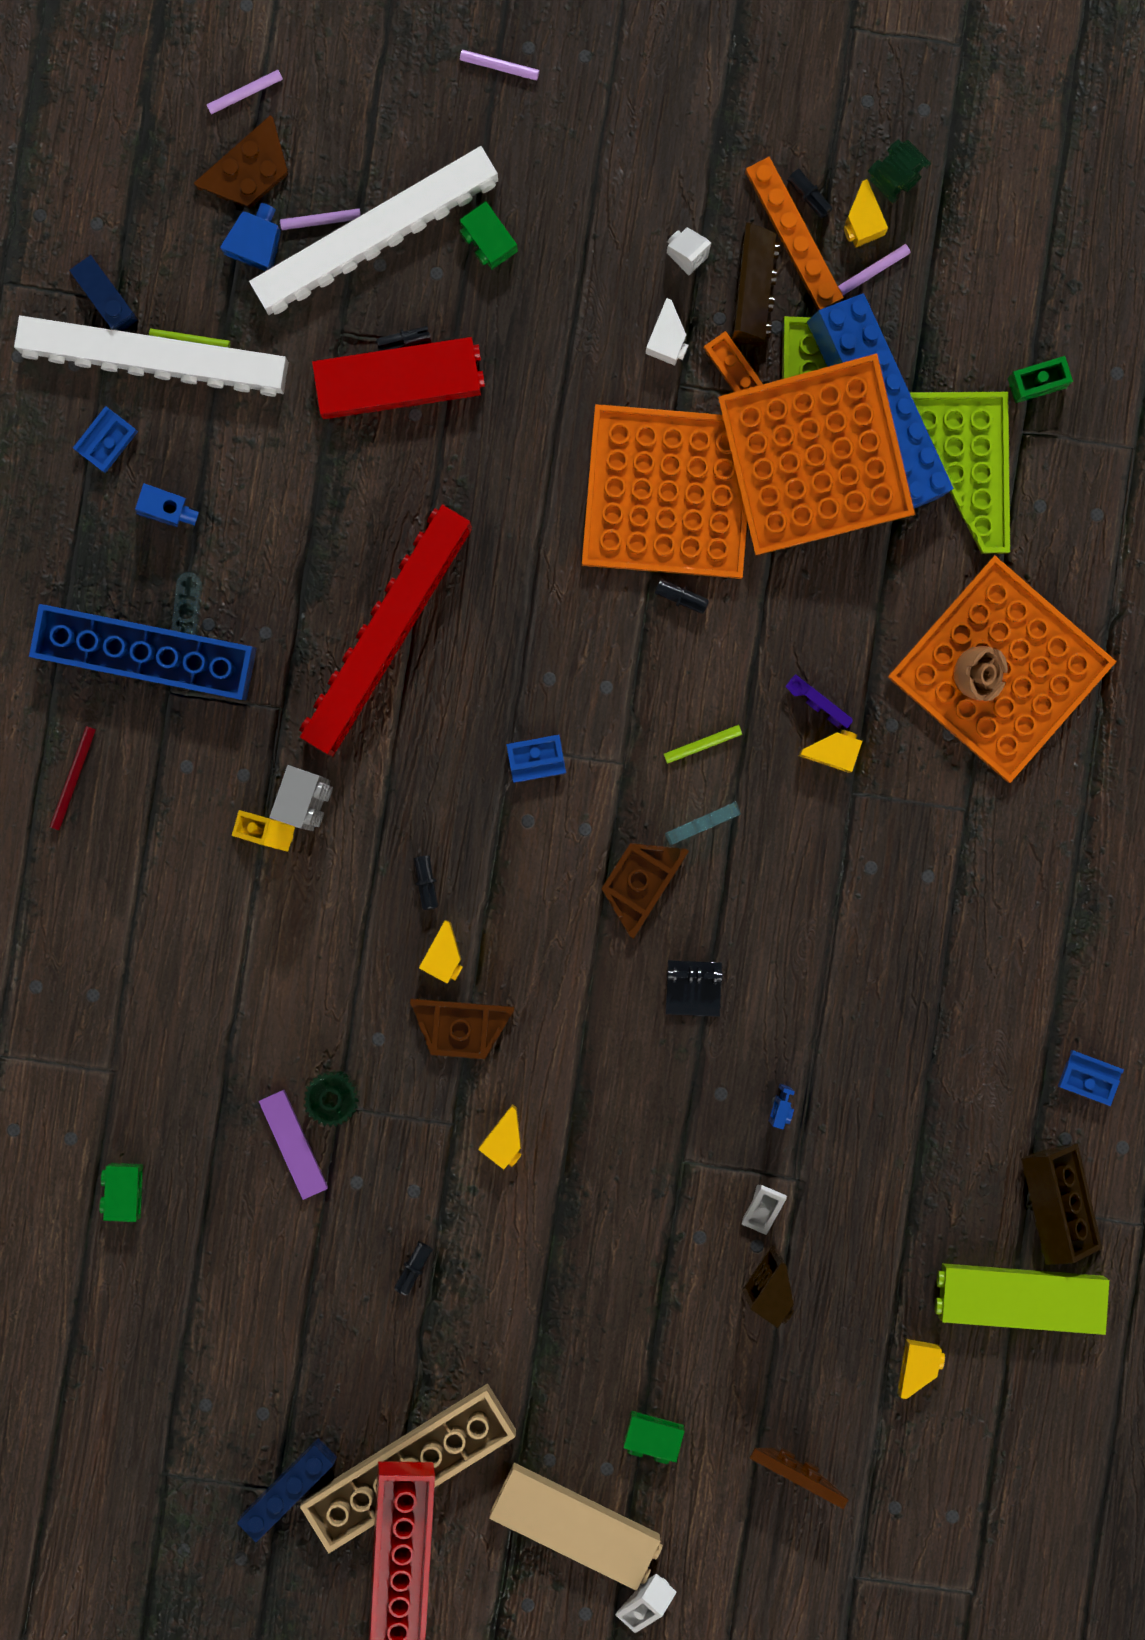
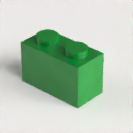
M486 201L460 219L462 229L459 232L467 244L472 242L476 247L475 255L483 266L488 264L491 270H493L518 252L516 242Z
M1065 356L1013 371L1007 378L1015 404L1066 389L1073 382Z
M110 1163L106 1166V1170H102L101 1186H105L104 1197L100 1199V1213H104L103 1221L137 1222L141 1218L143 1164Z
M631 1410L623 1440V1448L628 1449L627 1453L637 1457H643V1454L653 1456V1459L659 1463L669 1464L670 1461L676 1463L685 1432L684 1425Z

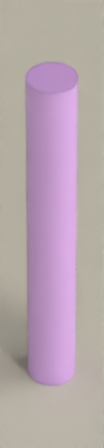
M463 49L460 54L461 61L538 80L540 72L538 69Z
M276 70L206 105L210 113L214 114L283 80L279 70Z
M359 208L280 219L282 230L353 221L360 217L361 213Z
M904 244L840 284L838 288L842 295H845L911 253L910 249Z

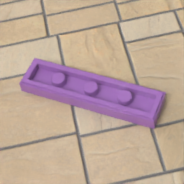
M285 1090L260 1100V1106L302 1199L304 1200L328 1189Z

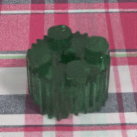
M899 139L896 140L887 150L889 155L882 162L877 160L868 170L871 174L870 181L891 203H895L899 199L896 195L902 190L906 192L911 190L922 178L919 173L923 167L928 169L931 165V162L909 140L901 142Z
M328 1070L325 1073L322 1072L313 1078L306 1087L307 1090L304 1092L307 1095L304 1097L306 1103L303 1105L307 1107L305 1112L310 1113L308 1117H313V1121L318 1120V1124L322 1122L323 1126L329 1124V1127L333 1124L335 1127L339 1124L342 1125L355 1114L354 1112L357 1111L360 1104V1096H358L360 1090L356 1089L358 1085H354L355 1080L351 1081V1076L342 1071L335 1072V1070H332L330 1072ZM327 1092L338 1096L336 1100L338 1104L334 1105L332 1101H326V1097L329 1096Z

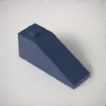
M91 255L69 270L112 330L124 331L139 320Z

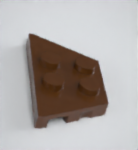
M271 115L267 117L194 182L197 189L206 190L216 194L219 198L234 201L237 205L250 209L289 173L273 117Z
M630 843L602 886V891L629 936L633 939L689 850Z
M410 999V1004L413 1007L431 1055L485 1059L514 1012V1006Z
M754 1448L749 1457L751 1460L841 1509L845 1508L849 1499L818 1473L819 1468L805 1461L803 1465L794 1460L795 1455L782 1448L780 1451L774 1448Z

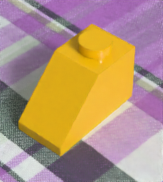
M868 179L862 181L845 222L846 226H844L846 238L849 242L853 241L855 248L885 236L888 230Z
M842 730L841 734L835 733L802 749L798 756L850 773L853 771L862 741L856 739L857 734Z
M239 810L232 836L288 852L293 840L295 826Z
M445 920L419 969L448 984L450 979L456 981L463 966L459 965L461 955L451 922Z
M513 1104L478 1149L503 1170L507 1165L513 1167L522 1155L518 1152L521 1149L517 1107Z
M906 1339L897 1390L900 1398H909L938 1377V1371L943 1369L945 1354L942 1353V1349L938 1344Z

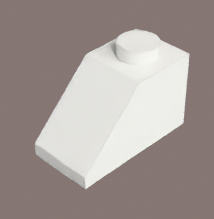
M687 227L682 233L678 230L667 241L669 243L667 254L690 275L708 258L711 242Z
M666 298L647 344L645 354L675 366L678 358L683 360L689 345L685 344L686 333L673 302Z
M655 1574L647 1579L644 1585L641 1584L638 1587L637 1591L630 1596L615 1615L636 1633L663 1616L676 1591L664 1578Z

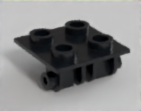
M668 960L666 1014L720 1017L722 963Z

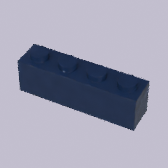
M317 1438L241 1514L237 1524L257 1542L334 1465L337 1456Z

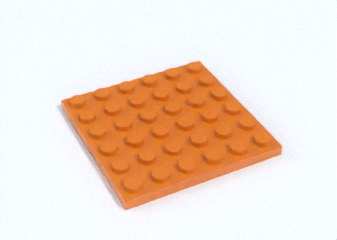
M877 353L718 397L755 555L915 515Z
M595 404L582 566L742 579L747 517L723 415Z
M994 555L889 674L888 678L1005 781L1011 783L1117 661ZM972 647H992L1000 650L1006 658L1008 672L1003 673L1002 679L1006 683L1000 694L991 701L972 699L964 695L956 686L954 679L956 662L963 652Z

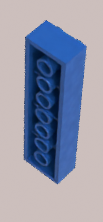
M864 293L818 310L807 321V324L827 367L878 354L914 509L939 499L953 490L950 479Z
M39 604L29 657L239 700H247L257 648Z

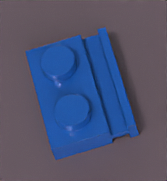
M105 406L74 445L73 449L102 472L106 473L138 431Z
M560 735L506 744L513 783L566 774Z
M1071 1050L1058 1087L1111 1106L1124 1069Z
M779 1084V1088L782 1091L780 1096L776 1095L768 1121L773 1127L784 1129L785 1124H790L794 1109L791 1108V1102L788 1098L790 1094L794 1095L795 1091L789 1086Z

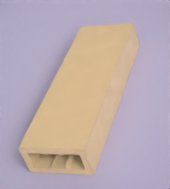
M513 1463L490 1511L489 1519L636 1591L640 1583L643 1585L646 1583L651 1571L648 1566L652 1558L655 1560L658 1558L663 1546L660 1544L659 1533L516 1463Z

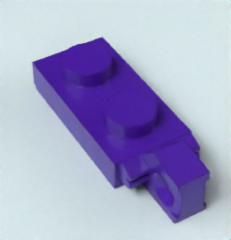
M796 674L787 683L786 688L793 696L805 695L808 698L805 703L816 712L822 709L830 716L827 720L838 729L842 725L848 728L853 722L850 716Z

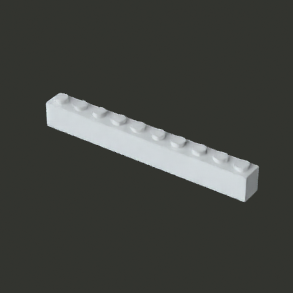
M482 146L249 282L267 314H279L288 308L287 304L296 299L301 301L311 294V290L320 286L322 288L331 284L334 281V277L340 273H350L357 268V263L364 259L367 261L374 259L381 253V249L388 245L390 247L398 245L403 241L405 235L411 232L415 234L422 231L429 221L444 218L453 207L457 205L461 207L468 204L473 199L472 196L477 193H486L496 186V182H498V173Z
M20 315L14 348L22 353V357L38 360V356L48 357V361L58 364H64L65 360L74 361L76 366L91 368V364L99 365L101 369L110 372H117L119 368L128 370L129 374L144 376L145 372L154 374L155 378L170 380V377L181 378V382L188 384H197V381L207 382L208 386L214 388H223V385L234 386L236 391L250 392V389L260 390L262 395L273 397L276 396V393L284 394L289 364L285 356Z

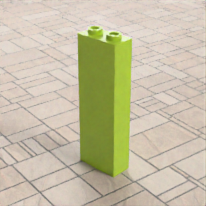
M942 1263V1271L937 1272V1287H940V1298L935 1299V1314H939L938 1318L943 1323L1106 1335L1110 1280L1101 1275Z

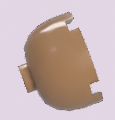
M988 646L972 647L960 655L954 668L956 686L964 695L979 701L993 700L1000 694L1006 683L1002 681L1003 673L1008 672L1006 658L1000 650Z

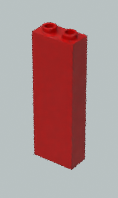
M472 337L312 361L320 415L324 420L480 396V387H485L483 371H477L476 361L481 360L479 344L473 345Z

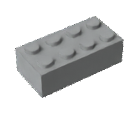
M287 765L269 818L300 829L314 831L315 827H320L324 812L321 811L323 802H328L333 790V787L330 786L331 780Z

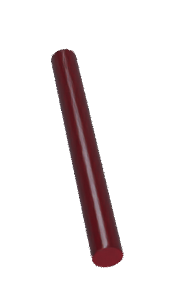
M85 727L50 823V828L60 831L96 731L94 728Z

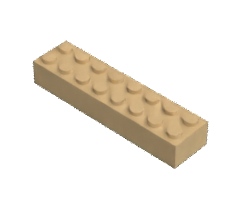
M487 1383L304 1497L300 1508L329 1554L375 1525L378 1461L433 1462L435 1488L515 1438L516 1428Z

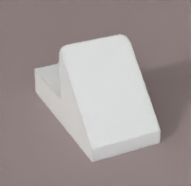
M757 1185L754 1198L743 1217L742 1225L767 1235L787 1196L763 1185Z

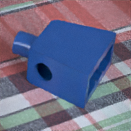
M261 203L256 216L243 211L220 247L224 255L263 271L271 269L274 266L281 235L279 226L271 222L276 209Z
M143 483L135 508L137 515L174 527H178L179 521L195 526L200 510L185 506L186 498L145 483ZM167 505L175 506L176 510L170 514L165 512L164 508Z

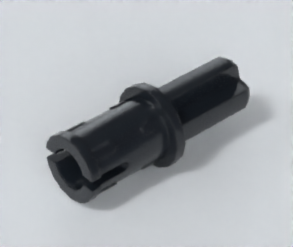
M800 168L788 177L787 181L802 197L801 201H806L820 218L826 217L831 212L832 206L818 191L819 187L817 185L814 186Z
M426 325L408 331L401 329L400 333L378 338L376 343L378 351L431 343V339Z
M663 578L660 580L655 591L656 595L675 602L676 606L682 605L700 614L706 611L709 604L708 599L688 591L686 586L681 588Z
M430 856L413 858L418 880L415 884L419 886L422 908L424 910L435 909L438 907L434 884L437 880L433 879Z
M418 1241L409 1261L404 1262L405 1268L394 1286L398 1293L406 1296L409 1294L419 1274H423L422 1268L433 1248Z

